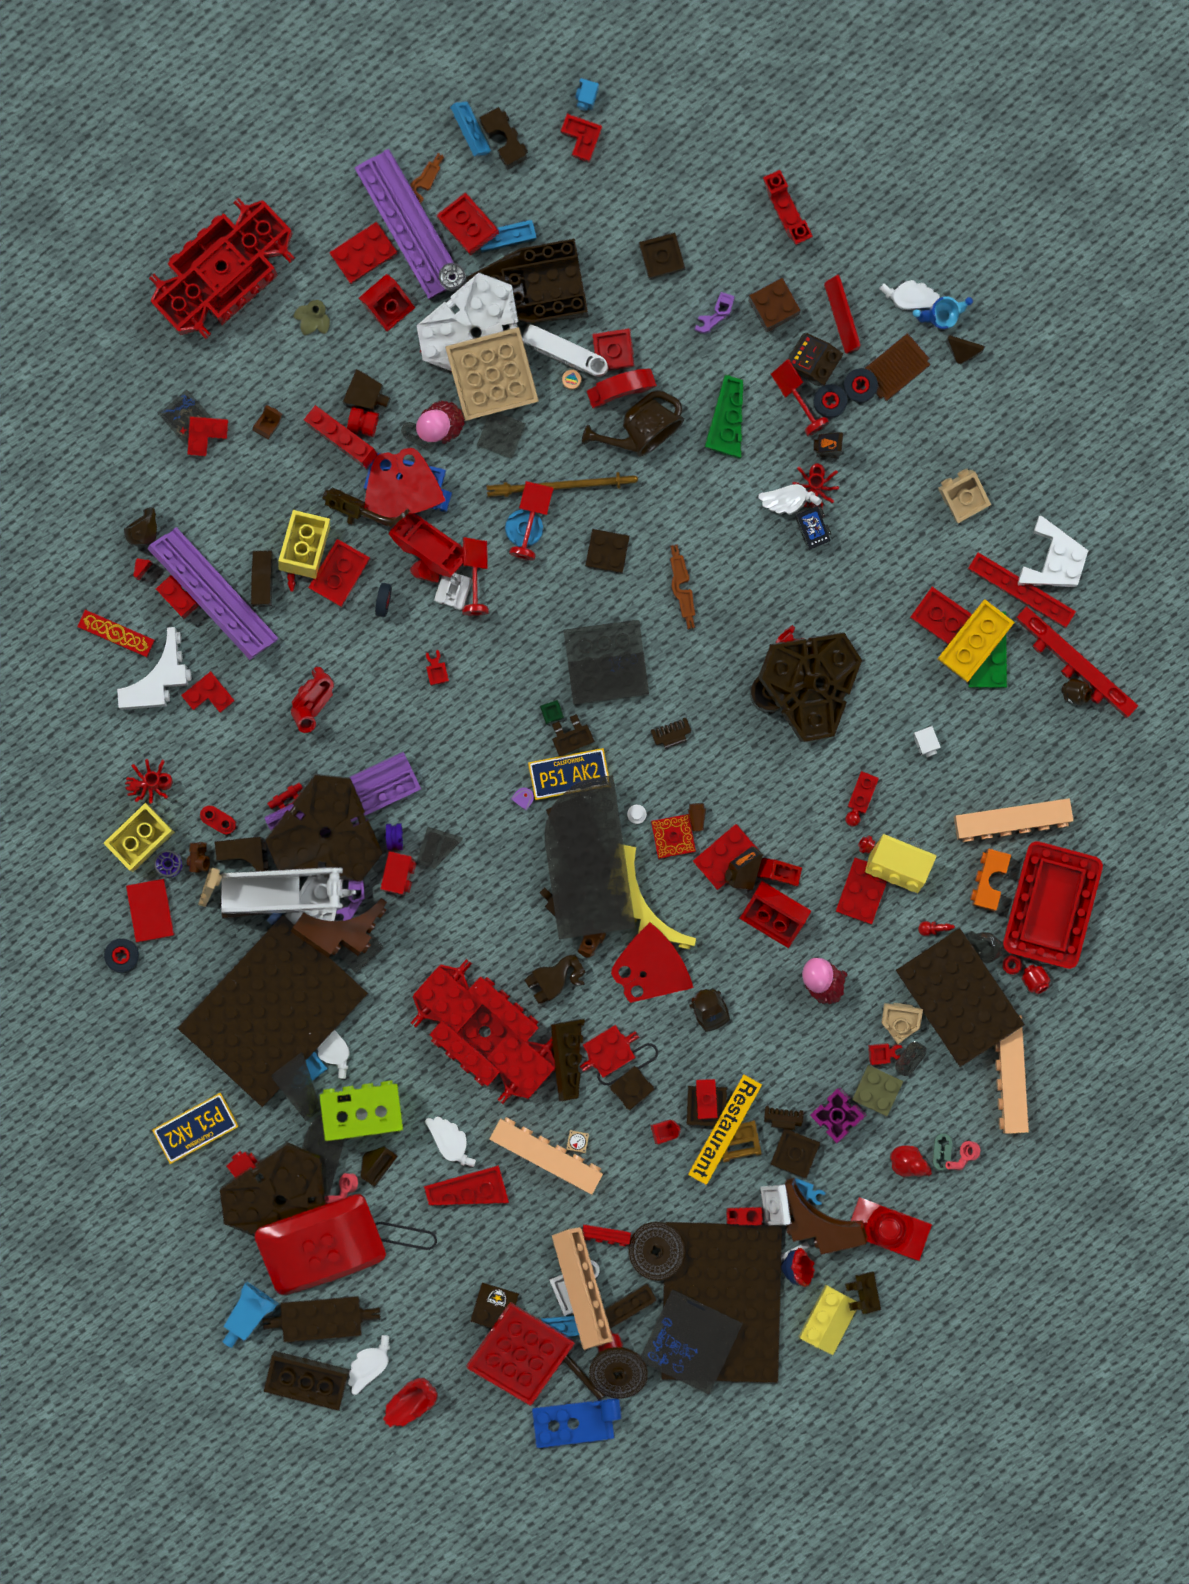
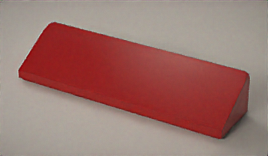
M835 275L826 281L824 286L844 352L848 354L858 351L861 344L840 275Z

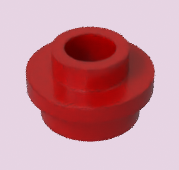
M872 836L862 837L858 844V847H860L859 852H865L866 854L871 852L875 845V840L872 839Z
M1010 955L1003 960L1002 967L1007 974L1014 975L1021 970L1022 962L1017 956ZM1010 961L1015 963V968H1009L1008 964Z

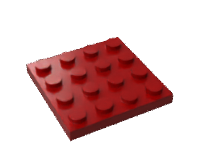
M510 1302L466 1367L531 1406L575 1342L573 1339Z

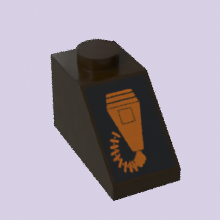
M843 433L819 434L818 440H814L813 451H817L816 456L839 459L842 452Z
M751 846L729 863L725 873V881L732 888L753 890L763 854L756 847Z

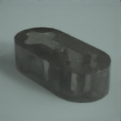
M407 422L402 426V435L408 441L425 450L434 446L435 442L423 445V440L419 438L418 434L417 436L413 434L407 435L406 428L414 427L413 431L417 433L415 423Z
M917 1041L910 1043L896 1061L895 1070L903 1076L911 1075L925 1057L926 1047Z

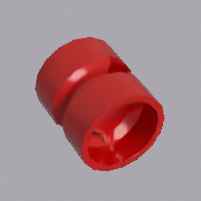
M352 407L347 429L354 433H358L361 430L362 434L374 437L379 413L368 411L365 414L363 409Z

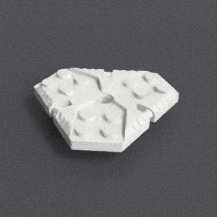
M477 273L456 291L447 303L443 302L417 325L423 361L451 370L445 346L478 338L471 334L472 328L478 327L481 329L482 334L480 337L504 331L503 325L509 324L510 329L516 328L518 317L512 285ZM455 305L460 309L456 314L451 309Z

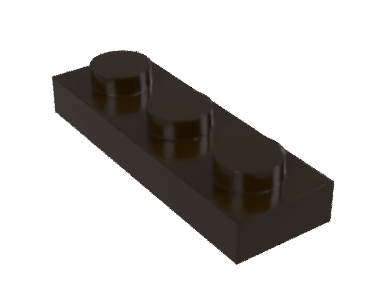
M647 1283L604 1308L610 1329L657 1301Z

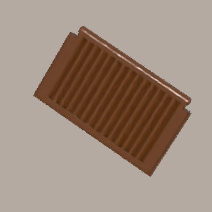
M907 333L864 369L873 372L877 378L878 389L876 395L880 399L884 397L885 401H888L930 366V363L927 361L930 358Z

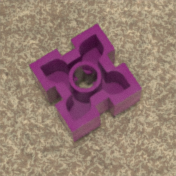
M837 1088L827 1098L830 1102L827 1106L823 1103L810 1114L820 1126L825 1124L829 1128L826 1133L836 1143H839L851 1132L848 1129L850 1125L853 1127L857 1126L867 1116L857 1104L851 1106L848 1103L851 1098L841 1088ZM835 1111H841L843 1118L836 1119L834 1117L836 1115Z

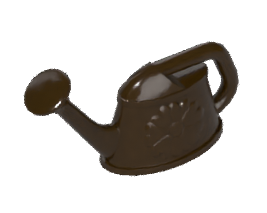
M652 391L629 408L625 414L623 428L626 429L629 435L628 438L616 439L599 435L592 431L590 425H587L583 431L582 444L585 445L590 441H597L637 452L636 454L642 457L656 449L680 428L684 422V418L681 416L683 411L682 404L679 399L664 391ZM661 398L673 404L675 411H670L653 399Z

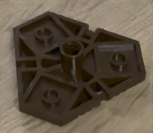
M843 632L809 637L808 640L798 639L774 643L769 646L758 678L769 695H771L773 701H775L777 707H781L782 715L801 742L835 736L847 703L844 701L845 694L850 695L862 659Z
M314 774L292 803L294 805L292 809L284 813L265 838L278 871L322 869V867H318L319 862H325V868H342L340 879L361 882L383 853L368 818L366 819L364 816L365 811L350 777ZM299 811L304 813L301 819L296 816ZM357 817L359 822L352 824L351 819ZM324 827L330 829V834L327 836L320 835V830ZM322 874L324 878H330V874Z
M289 1142L257 1162V1167L254 1169L248 1168L220 1188L224 1224L254 1237L255 1232L260 1227L326 1204V1199L323 1200L322 1197L325 1190L321 1157ZM261 1173L264 1178L260 1179L258 1175ZM281 1195L285 1197L286 1200L281 1201L277 1199L276 1196ZM309 1197H315V1200L309 1201Z

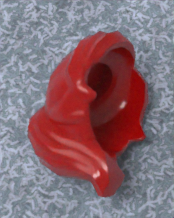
M899 1146L891 1152L892 1169L896 1174L902 1177L932 1175L931 1168L928 1166L927 1161L922 1158L917 1147Z

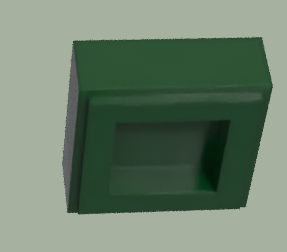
M558 700L540 706L546 724L564 718Z

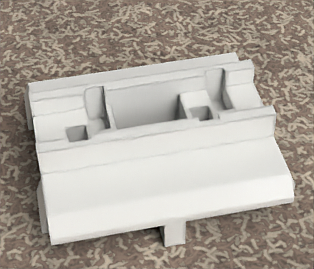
M456 573L451 578L442 575L434 601L462 610L473 579Z

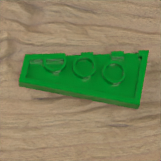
M724 375L704 445L706 449L736 458H741L742 379Z
M1006 634L972 676L968 688H1007Z

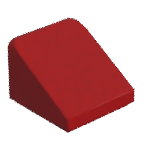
M137 558L135 561L134 578L140 580L153 562Z

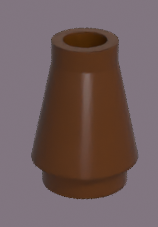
M704 803L689 804V809L687 810L692 831H704L706 815Z

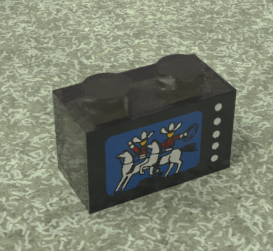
M812 504L794 513L804 543L809 550L831 541L829 536L832 534L829 526L824 524L822 518L825 515L821 507L818 508L816 504Z

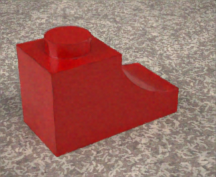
M762 858L757 877L798 886L802 867L775 859Z

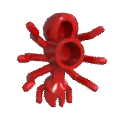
M817 463L811 466L809 470L810 477H807L801 467L798 466L797 470L808 481V485L798 482H792V485L799 484L804 488H810L808 492H814L817 497L820 494L826 501L834 503L832 498L827 497L820 490H839L838 486H823L838 471L835 470L824 479L825 469L821 464ZM810 502L808 504L809 509H811L813 505L814 507H816L817 505ZM822 502L820 503V510H821V511L823 510V503H822Z
M146 759L147 773L145 776L140 773L134 764L131 765L136 774L142 779V781H138L134 777L126 778V780H132L125 782V785H130L125 787L126 790L133 792L128 793V796L136 795L143 788L141 795L135 799L136 803L139 800H143L147 788L149 790V804L153 803L152 791H156L160 797L168 798L165 793L160 791L168 790L173 784L171 775L162 773L165 760H161L156 773L151 771L149 760Z

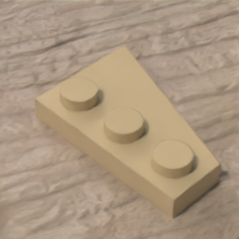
M215 868L209 869L198 905L206 907L214 887L220 884L222 875L219 874L220 870Z

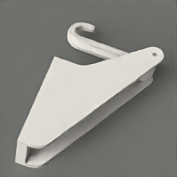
M342 868L221 874V913H299L300 911L343 908V904H340V898L353 896L356 894V890L342 889V880H340ZM330 874V880H327L330 904L299 905V877Z

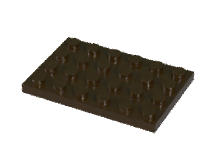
M958 928L896 970L960 1068L1025 1026L961 928Z

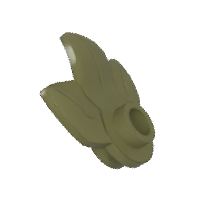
M312 300L308 305H302L296 309L294 318L301 320L300 328L303 335L311 334L316 328L323 334L328 332L330 319L325 314L326 307L322 301ZM314 306L319 307L318 313L313 311Z

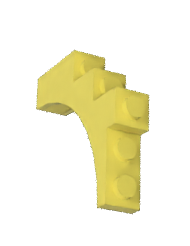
M617 844L608 890H611L612 895L622 896L623 893H626L622 913L625 921L636 923L637 919L641 920L638 933L651 922L671 943H678L679 947L684 949H690V946L694 947L696 938L681 934L668 927L647 906L640 893L635 875L634 860L636 847Z

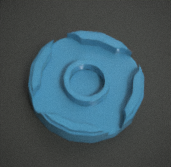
M522 509L512 513L507 519L505 526L508 539L519 547H522L531 512ZM536 513L527 547L534 545L542 536V521Z

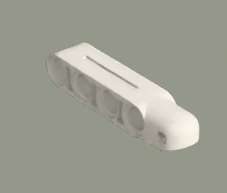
M527 324L522 334L523 343L530 345V348L577 370L587 372L596 377L605 375L608 370V364L603 357L532 324Z

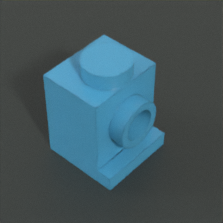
M581 78L580 87L582 88L577 89L575 99H578L577 108L587 111V109L592 110L598 93L599 83Z

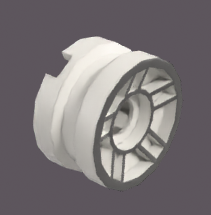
M448 263L440 269L439 280L442 287L453 292L458 291L465 284L466 275L459 264ZM455 274L456 279L450 280L449 275Z

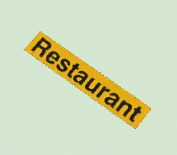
M746 1075L742 1076L688 1175L707 1185L762 1084Z

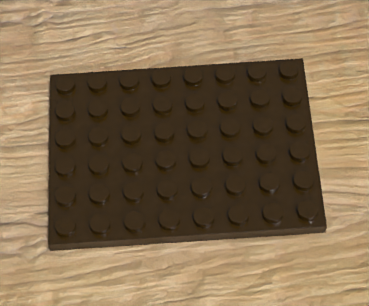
M285 915L279 918L177 1028L261 1107L274 1096L368 994L330 957L327 958L293 934L291 929L294 924Z
M665 1222L673 1226L680 1233L684 1240L686 1253L680 1270L672 1277L664 1280L663 1321L666 1324L662 1325V1329L665 1330L662 1331L664 1332L662 1333L664 1336L662 1340V1358L668 1360H664V1363L662 1361L661 1379L778 1383L782 1225ZM687 1300H690V1301H692V1302H694V1303H696V1304H698V1305L704 1307L705 1310L703 1311V1310H701V1309H699V1308H697V1307H695V1306H693V1305L687 1303Z

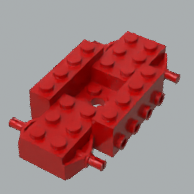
M237 198V201L235 200L233 203L240 209L241 213L235 225L224 213L221 216H216L211 221L209 227L201 229L193 241L190 240L183 246V250L179 254L175 253L170 257L167 264L176 277L166 281H161L155 273L149 277V280L156 286V290L151 298L152 305L179 335L197 331L204 339H207V335H211L204 327L208 310L221 325L225 324L278 276L275 267L267 260L268 258L283 255L289 263L295 260V257L288 251L293 235L292 230L264 200L251 205H245L240 198ZM218 263H226V269L218 271L216 269Z
M466 959L457 968L440 964L413 994L412 997L418 1013L410 1023L417 1028L422 1020L426 1018L439 1021L440 1023L429 1034L432 1037L431 1042L438 1048L441 1046L447 1050L445 1054L453 1061L457 1059L462 1063L460 1067L468 1074L471 1071L476 1076L474 1079L481 1086H489L500 1074L505 1091L497 1100L501 1101L503 1105L512 1095L529 1099L555 1069V1061L551 1052L553 1048V1043L551 1044L552 1037L544 1045L528 1041L539 1029L537 1026L539 1022L531 1015L526 1017L522 1013L524 1009L518 1003L512 1004L509 1002L508 998L510 996L502 989L498 992L493 988L495 983L488 977L483 979L480 976L469 988L464 975L465 971L472 965L471 962L468 963L469 960ZM482 1026L490 1028L491 1032L488 1037L480 1035L479 1030Z

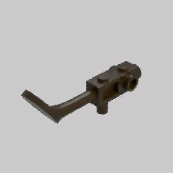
M335 488L327 489L322 497L326 506L348 515V524H354L355 519L358 520L361 516H365L390 528L410 512L409 509H406L396 518L381 516L365 509L364 501Z

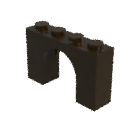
M262 837L215 842L216 861L245 860L252 864L256 872L269 871L268 860L264 859V852H267L266 841H263ZM222 913V918L229 919L270 913Z

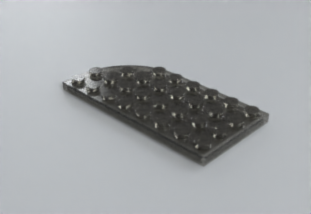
M610 775L584 780L573 785L557 799L545 826V846L559 940L636 928L614 776Z

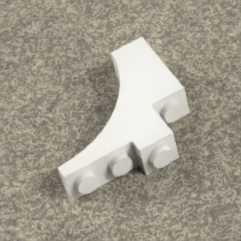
M175 627L167 628L165 649L155 668L139 682L117 689L119 709L167 706V701H170L169 690H166V687L188 686V681H191V670L187 669L185 664L179 665L180 662H183L182 651H178V644L181 643V633L177 632Z

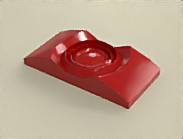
M415 513L403 517L389 531L390 537L404 552L416 555L433 572L451 578L463 564V547Z
M860 1197L851 1221L863 1220L868 1237L867 1242L918 1261L932 1227V1224Z

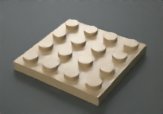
M519 327L445 346L465 421L539 402Z

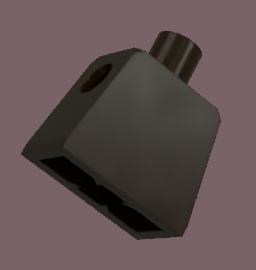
M356 369L343 399V404L346 407H356L374 412L377 404L387 408L391 397L382 394L384 387L381 383Z

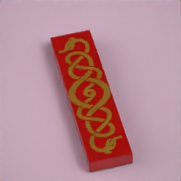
M87 610L84 611L77 626L147 658L155 642L152 638Z

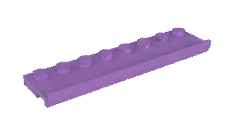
M386 149L376 157H372L356 166L355 170L430 300L446 291L440 283L439 272L445 264L454 262L389 149ZM449 275V279L455 280L456 275Z
M177 527L167 535L165 534L149 545L147 549L249 660L277 642L278 637Z
M404 752L350 776L364 808V816L421 790ZM290 804L264 817L270 830L274 828L287 810L290 811L294 805ZM299 811L296 816L301 819L304 813ZM328 827L322 828L320 835L323 836L329 833L330 829Z

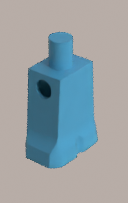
M246 1282L241 1290L240 1300L224 1325L229 1332L222 1342L232 1348L238 1338L245 1341L267 1313L272 1312L279 1303L251 1283Z

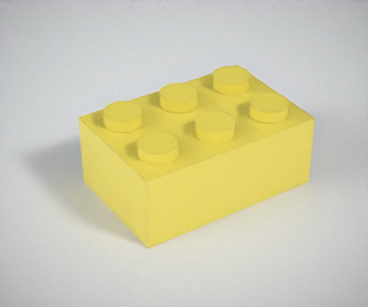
M296 510L292 511L278 560L279 570L316 579L330 530L329 518Z
M145 803L104 844L129 871L134 872L175 832Z

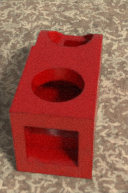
M763 1207L726 1208V1224L762 1225Z

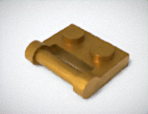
M755 1121L741 1123L729 1144L731 1146L753 1141L754 1147L730 1152L726 1149L722 1156L724 1163L729 1162L730 1159L754 1154L756 1156L762 1155Z

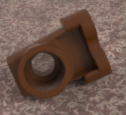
M190 843V855L187 858V866L190 872L197 873L209 869L210 858L205 856L207 843Z
M586 925L582 932L584 936L578 953L583 957L590 958L595 954L599 943H603L607 934L602 930L595 929L591 925Z

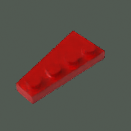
M499 1165L424 1186L429 1205L509 1203Z

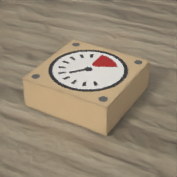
M570 1130L567 1150L585 1153L589 1134Z

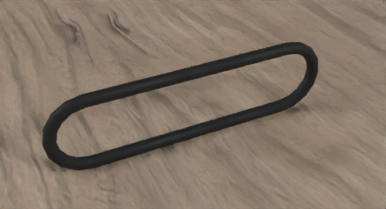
M647 1043L632 1051L633 1053H635L646 1046H652L656 1051L655 1057L645 1062L644 1064L638 1066V1069L653 1062L657 1058L658 1049L654 1044ZM598 1072L597 1074L598 1081L606 1086L615 1083L619 1078L622 1077L620 1076L609 1083H604L600 1079V1073Z
M386 1222L375 1223L376 1225L382 1224L402 1229L428 1233L434 1237V1244L431 1247H422L386 1239H381L382 1242L393 1243L423 1250H431L437 1244V1237L431 1231Z

